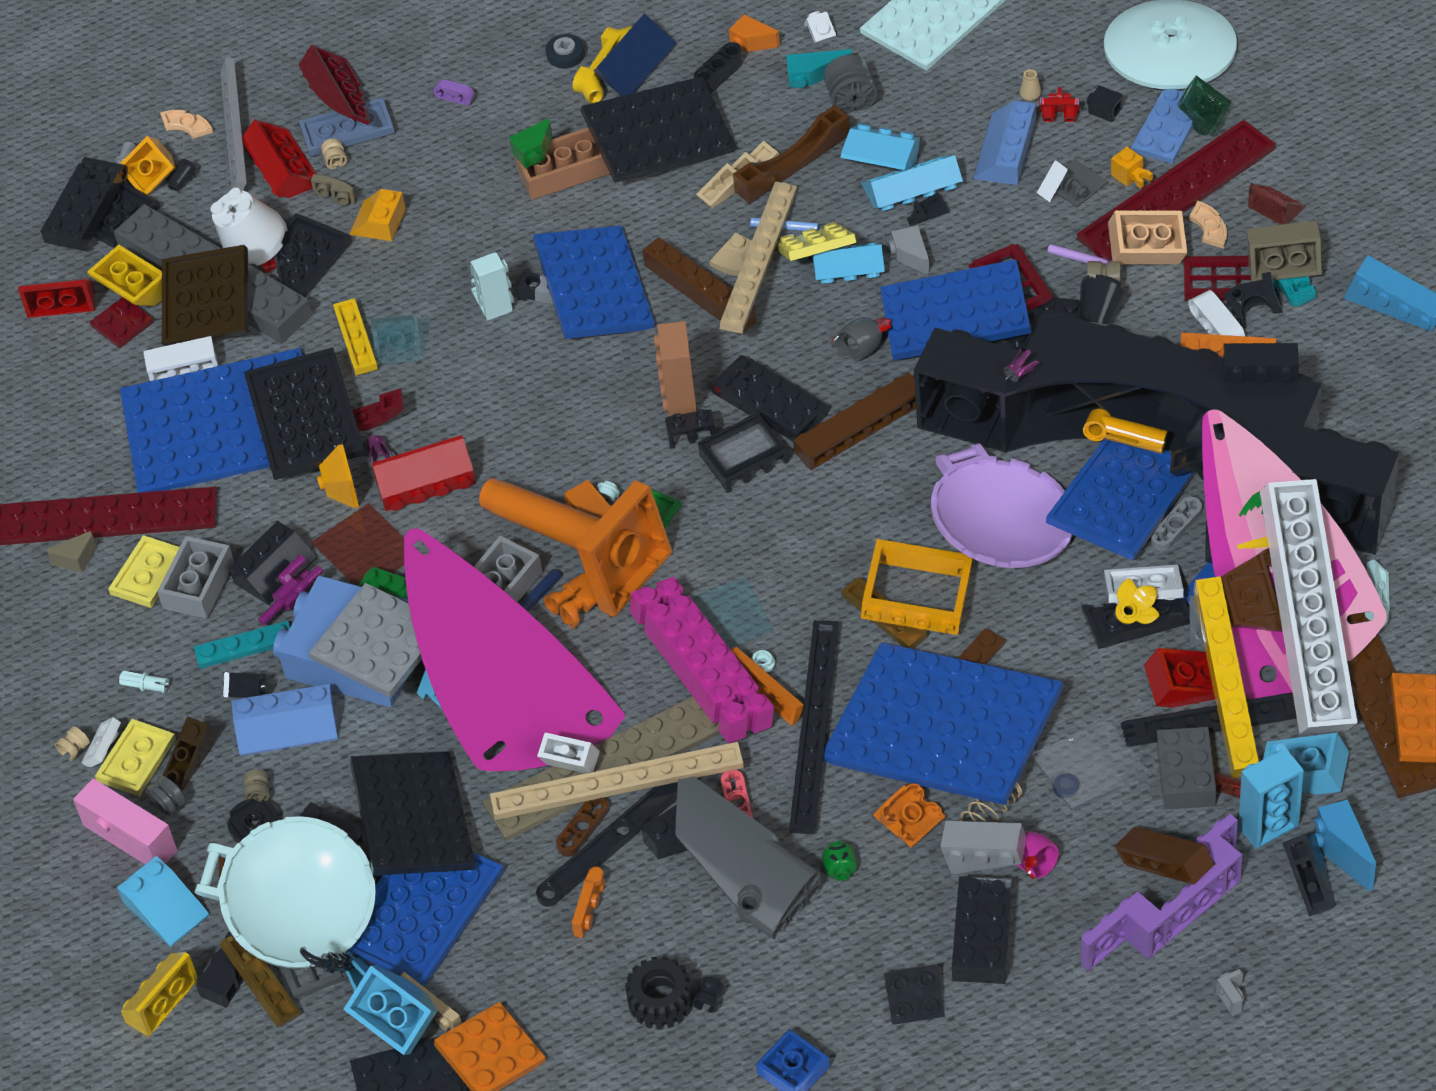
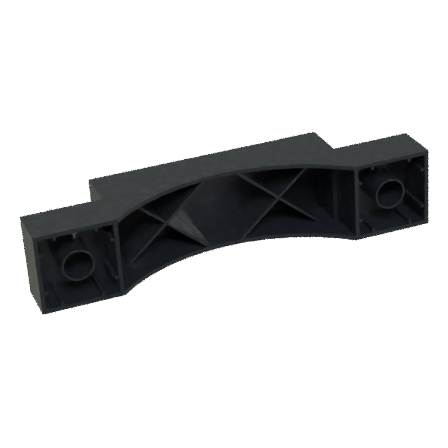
M1046 310L1026 350H1030V355L1022 367L1033 361H1039V364L1035 366L1036 369L1024 374L1018 382H1013L1009 378L1006 380L1007 376L1004 373V368L1012 363L1019 351L1017 347L1008 342H997L995 344L976 339L968 332L958 329L950 332L934 328L914 368L917 428L973 444L980 443L983 447L1007 453L1031 445L1053 441L1088 439L1083 433L1086 420L1092 410L1103 409L1111 417L1168 431L1164 449L1174 451L1202 440L1203 416L1206 412L1215 409L1226 414L1260 440L1300 480H1317L1320 503L1339 526L1353 549L1376 555L1393 513L1399 452L1390 450L1388 446L1381 442L1370 441L1363 443L1345 438L1332 429L1323 428L1318 430L1322 383L1314 382L1310 377L1298 373V381L1224 382L1223 357H1220L1213 350L1206 348L1194 350L1175 345L1165 337L1155 336L1148 338L1129 333L1125 328L1116 324L1103 326L1084 321L1074 313L1064 312L1058 314ZM1024 351L1020 352L1017 359L1024 353ZM1223 423L1213 424L1216 439L1223 440L1225 438Z

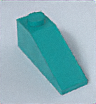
M852 49L786 55L789 88H803L824 80L823 73L826 66L840 56L852 55Z

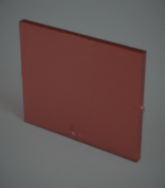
M369 503L311 542L356 586L359 585L366 572L372 566L394 574L396 570L405 565L404 537Z

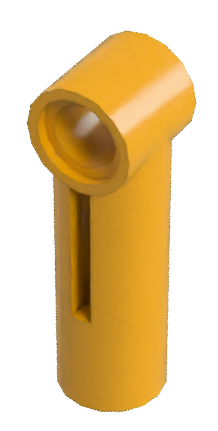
M1103 409L1092 410L1083 427L1084 435L1091 441L1106 439L1160 454L1164 451L1168 431L1111 417Z

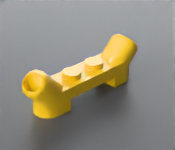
M632 26L619 30L607 27L601 35L602 49L589 68L581 66L577 71L572 84L573 91L584 94L588 103L599 102L604 97V91L600 84L602 79L594 72V69Z

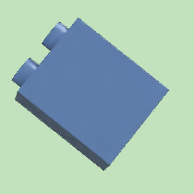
M318 576L310 592L302 591L298 595L294 606L295 620L290 629H281L274 641L273 654L275 657L280 658L285 678L312 686L330 684L331 691L392 708L406 680L390 698L310 659L309 652L362 588ZM396 597L406 603H409L408 599Z

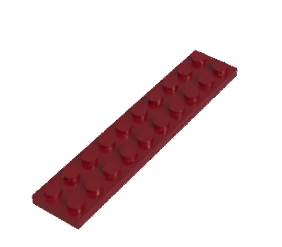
M1243 119L1077 233V240L1098 257L1106 261H1113L1108 222L1115 211H1182L1184 213L1194 206L1197 201L1203 200L1275 150V143Z
M215 486L0 504V545L69 540L91 531L93 538L216 528L217 488Z

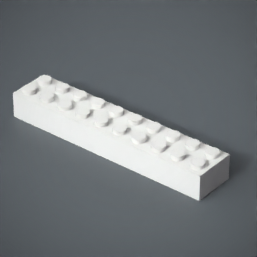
M1317 480L1268 483L1260 491L1299 734L1349 730L1357 724V717Z

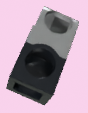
M523 272L518 285V300L527 301L529 299L553 304L545 276Z

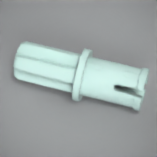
M122 671L119 683L124 686L140 688L141 691L146 689L166 693L167 688H165V685L169 686V678L150 676L147 672L139 674Z

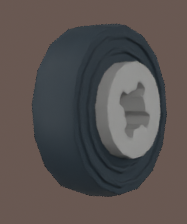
M561 34L551 38L545 50L547 60L557 68L574 67L583 60L585 54L582 40L573 34Z

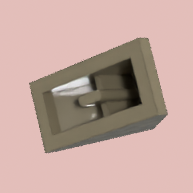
M89 531L49 547L46 550L52 565L82 573L97 547L93 535Z

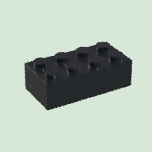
M959 876L952 955V981L1005 984L1012 897L1011 879Z

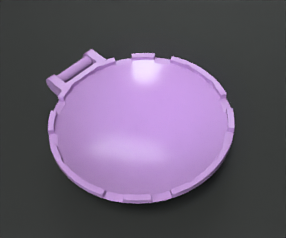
M980 443L971 445L969 449L956 453L936 456V465L944 476L934 486L931 496V513L940 533L960 552L977 561L993 566L1023 568L1049 561L1061 553L1070 542L1072 534L1046 523V516L1065 490L1044 471L1039 473L1029 468L1030 464L1012 458L1010 462L997 460L996 456H989Z

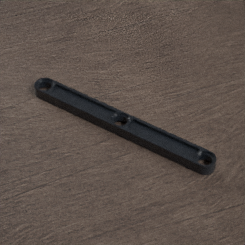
M678 782L653 787L537 887L536 895L538 902L546 907L557 904L586 879L589 869L594 866L600 867L642 830L641 827L657 818L677 800ZM620 827H627L629 829V832L625 835L616 834V830ZM548 890L555 893L551 899H543L541 897L543 892Z

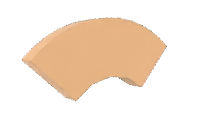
M186 110L160 112L166 131L174 129L183 130L192 139L213 133L209 122L199 114H190Z
M1197 201L1189 216V220L1198 224L1202 229L1203 243L1224 249L1227 240L1226 224L1214 208L1201 201Z

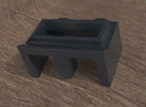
M698 409L695 412L685 414L676 413L665 418L670 449L675 448L672 434L686 432L689 443L697 441L695 430L709 428L711 435L716 434L711 409Z

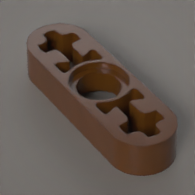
M604 797L586 801L556 839V846L560 855L565 857L574 856L606 817L609 809L607 800ZM599 804H601V810L597 808L593 812L592 806L597 807ZM581 822L589 824V828L584 831L577 830L576 826ZM572 840L573 846L568 845L564 848L563 843H569Z

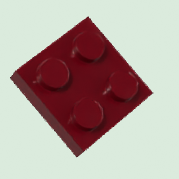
M122 297L92 319L90 326L120 349L152 325L154 321L151 316L138 306Z

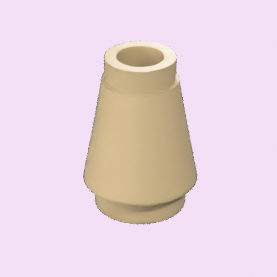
M1033 69L1026 70L1022 79L1019 93L1025 100H1035L1042 93L1037 72Z

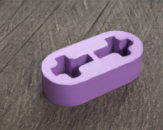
M444 79L439 80L433 89L434 95L437 98L467 106L470 105L475 97L473 89L469 86Z

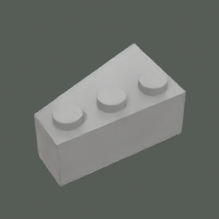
M946 821L941 850L951 874H961L1022 864L1027 837L1021 823Z

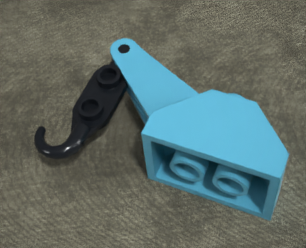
M306 947L300 948V954L311 964L323 968L330 973L335 971L346 972L354 993L343 1010L403 1055L411 1054L438 1011L428 994L408 979L378 965H371L369 967L362 959L349 951L347 953L339 951L338 954L329 951L322 954L321 957H317L308 952Z

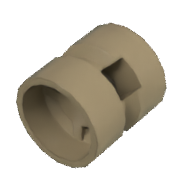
M1088 261L1087 275H1090L1089 279L1095 278L1096 274L1105 275L1120 282L1121 261H1108L1106 265H1103L1101 261Z

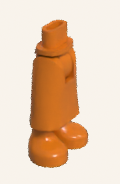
M586 572L563 584L562 591L552 592L544 597L546 608L554 615L560 614L562 621L572 629L579 625V610L588 612L597 604Z

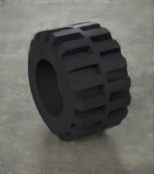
M657 956L651 957L652 961L647 962L645 959L641 961L640 967L635 965L632 968L633 973L628 974L625 989L628 1006L633 1018L636 1016V1020L640 1024L645 1021L647 1028L651 1029L654 1024L657 1030H662V1025L667 1024L668 1028L674 1027V1021L680 1024L683 1021L682 1015L687 1017L690 1014L689 1007H693L692 984L689 972H686L683 964L679 966L677 960L673 959L670 962L668 957L662 956V960H657ZM658 986H666L673 989L669 995L663 998H651L646 995L648 991Z

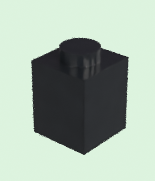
M1099 85L1094 93L1091 92L1087 98L1088 113L1113 122L1123 108V94Z

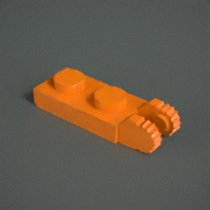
M598 866L589 869L571 922L575 937L584 938L585 931L590 930L592 927L593 915H591L592 908L597 909L599 893L603 891L605 880L602 878L604 875L603 870Z

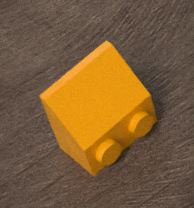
M380 189L365 199L351 228L350 235L392 241L406 210L403 193Z

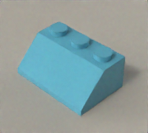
M858 123V126L850 128L840 158L906 170L917 162L920 138L914 137L912 132L901 131L898 134L893 133L891 128L879 127V130L872 129L870 124Z
M879 242L843 246L812 255L815 279L820 280L821 284L832 283L834 278L843 277L844 281L856 280L857 275L866 274V278L879 277L880 272H885L882 245Z

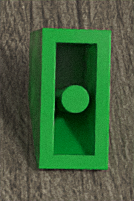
M550 120L541 121L509 137L512 154L524 168L545 159L553 137Z

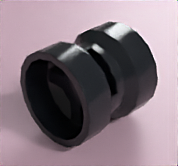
M702 977L698 984L699 991L694 994L692 999V1005L698 1010H702L704 1004L710 1005L708 1012L714 1013L719 1005L718 998L723 995L725 986L715 978Z

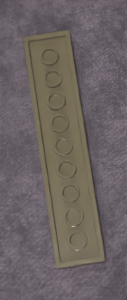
M690 697L594 745L600 751L594 772L682 754L721 734L718 731L719 722L713 724L694 697ZM552 766L506 790L586 773ZM491 798L482 801L483 806L505 841L584 803L580 802L495 820Z

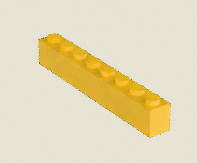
M1220 576L1196 580L1194 596L1231 777L1238 778L1241 777L1242 771L1248 765L1256 764L1259 760Z

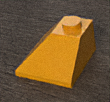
M146 136L120 163L127 165V179L131 184L146 195H149L176 168L169 151L158 139Z
M341 444L319 465L321 475L317 476L320 490L325 489L327 497L350 507L358 508L359 504L343 444Z

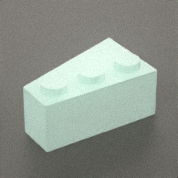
M497 252L470 261L471 275L474 276V279H471L472 286L475 285L474 288H471V291L487 321L512 312L511 303H514V298L508 289L511 288V282L506 274L509 270L505 260H500Z

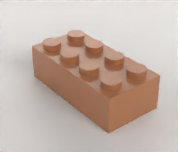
M589 128L551 139L545 159L530 167L524 168L514 156L517 172L531 200L610 174Z
M686 321L657 324L658 334H654L655 349L660 348L656 350V360L661 396L665 397L662 398L663 411H668L669 416L676 413L695 412L697 409Z

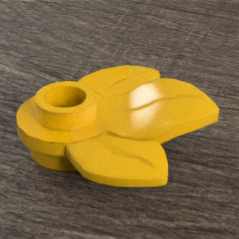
M1130 578L1126 579L1117 590L1119 603L1115 609L1116 618L1123 624H1132L1134 622L1149 624L1159 617L1158 611L1152 607L1157 598L1156 587L1146 585L1136 588ZM1124 608H1131L1132 614L1126 615Z

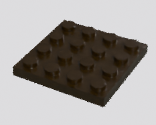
M239 245L162 259V345L169 346L209 336L212 339L248 333V247Z

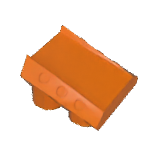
M915 783L906 784L901 787L873 814L878 821L910 848L917 844L946 817L936 803L929 802L924 798V790Z

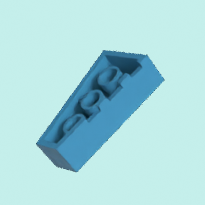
M1367 255L1356 272L1344 299L1416 325L1422 329L1433 331L1436 326V293Z

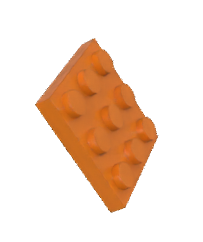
M500 1002L434 1040V1046L471 1091H499L536 1069L546 1059Z

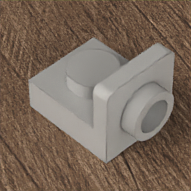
M1240 969L1234 972H1226L1217 979L1216 992L1232 1016L1242 1011V1002L1244 1001L1243 994L1238 987L1242 985L1243 973Z

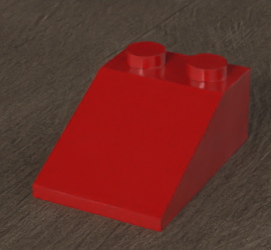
M1157 648L1144 664L1157 707L1175 708L1215 700L1206 652Z

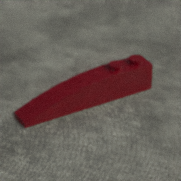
M311 44L298 64L303 77L309 83L310 89L337 113L369 125V114L364 107L366 104L365 99L361 98L363 91L359 88L361 84L345 57Z

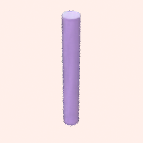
M1050 244L1048 247V253L1087 264L1088 261H1101L1103 265H1106L1108 262L1103 258Z

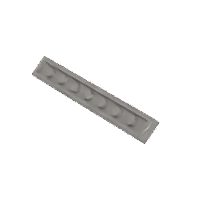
M227 57L220 71L231 189L239 188L244 190L247 182L234 58Z

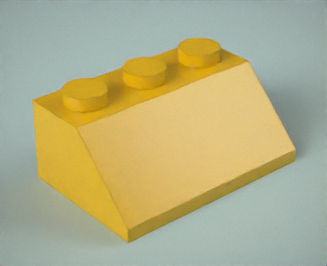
M117 245L87 271L89 276L134 305L156 306L162 301V271L121 245Z
M171 953L158 964L156 971L150 978L143 981L136 994L124 1003L121 1013L125 1023L144 1035L151 1036L197 982L198 977L188 953Z

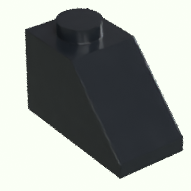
M224 672L223 697L249 698L268 693L269 682L266 679V674Z

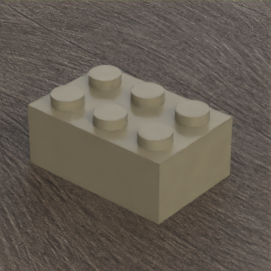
M1317 221L1246 229L1248 267L1251 282L1261 280V274L1271 272L1274 280L1322 274L1321 241Z

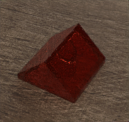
M1251 183L1249 186L1248 207L1279 225L1290 224L1306 207L1304 204L1271 186Z

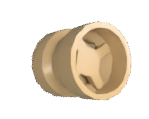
M328 139L321 145L325 164L329 169H334L336 166L342 167L347 163V157L340 140Z
M72 726L67 731V735L55 743V747L62 755L68 751L71 755L69 760L73 761L78 756V751L85 749L90 744V741L79 728Z

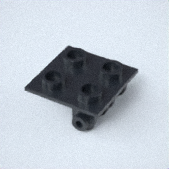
M936 965L884 973L892 1025L945 1017Z

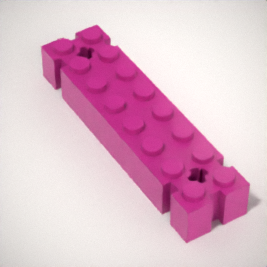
M675 577L657 582V588L655 589L647 586L631 592V615L639 625L645 623L644 632L712 723L719 722L718 731L728 744L745 738L746 731L752 730L755 734L772 727L774 706L764 694H758V685L689 595L683 596L684 589Z

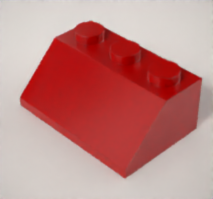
M92 278L18 286V292L27 318L95 311L96 291Z

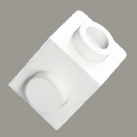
M816 11L808 15L804 25L805 28H809L815 44L836 36L827 11L823 13Z

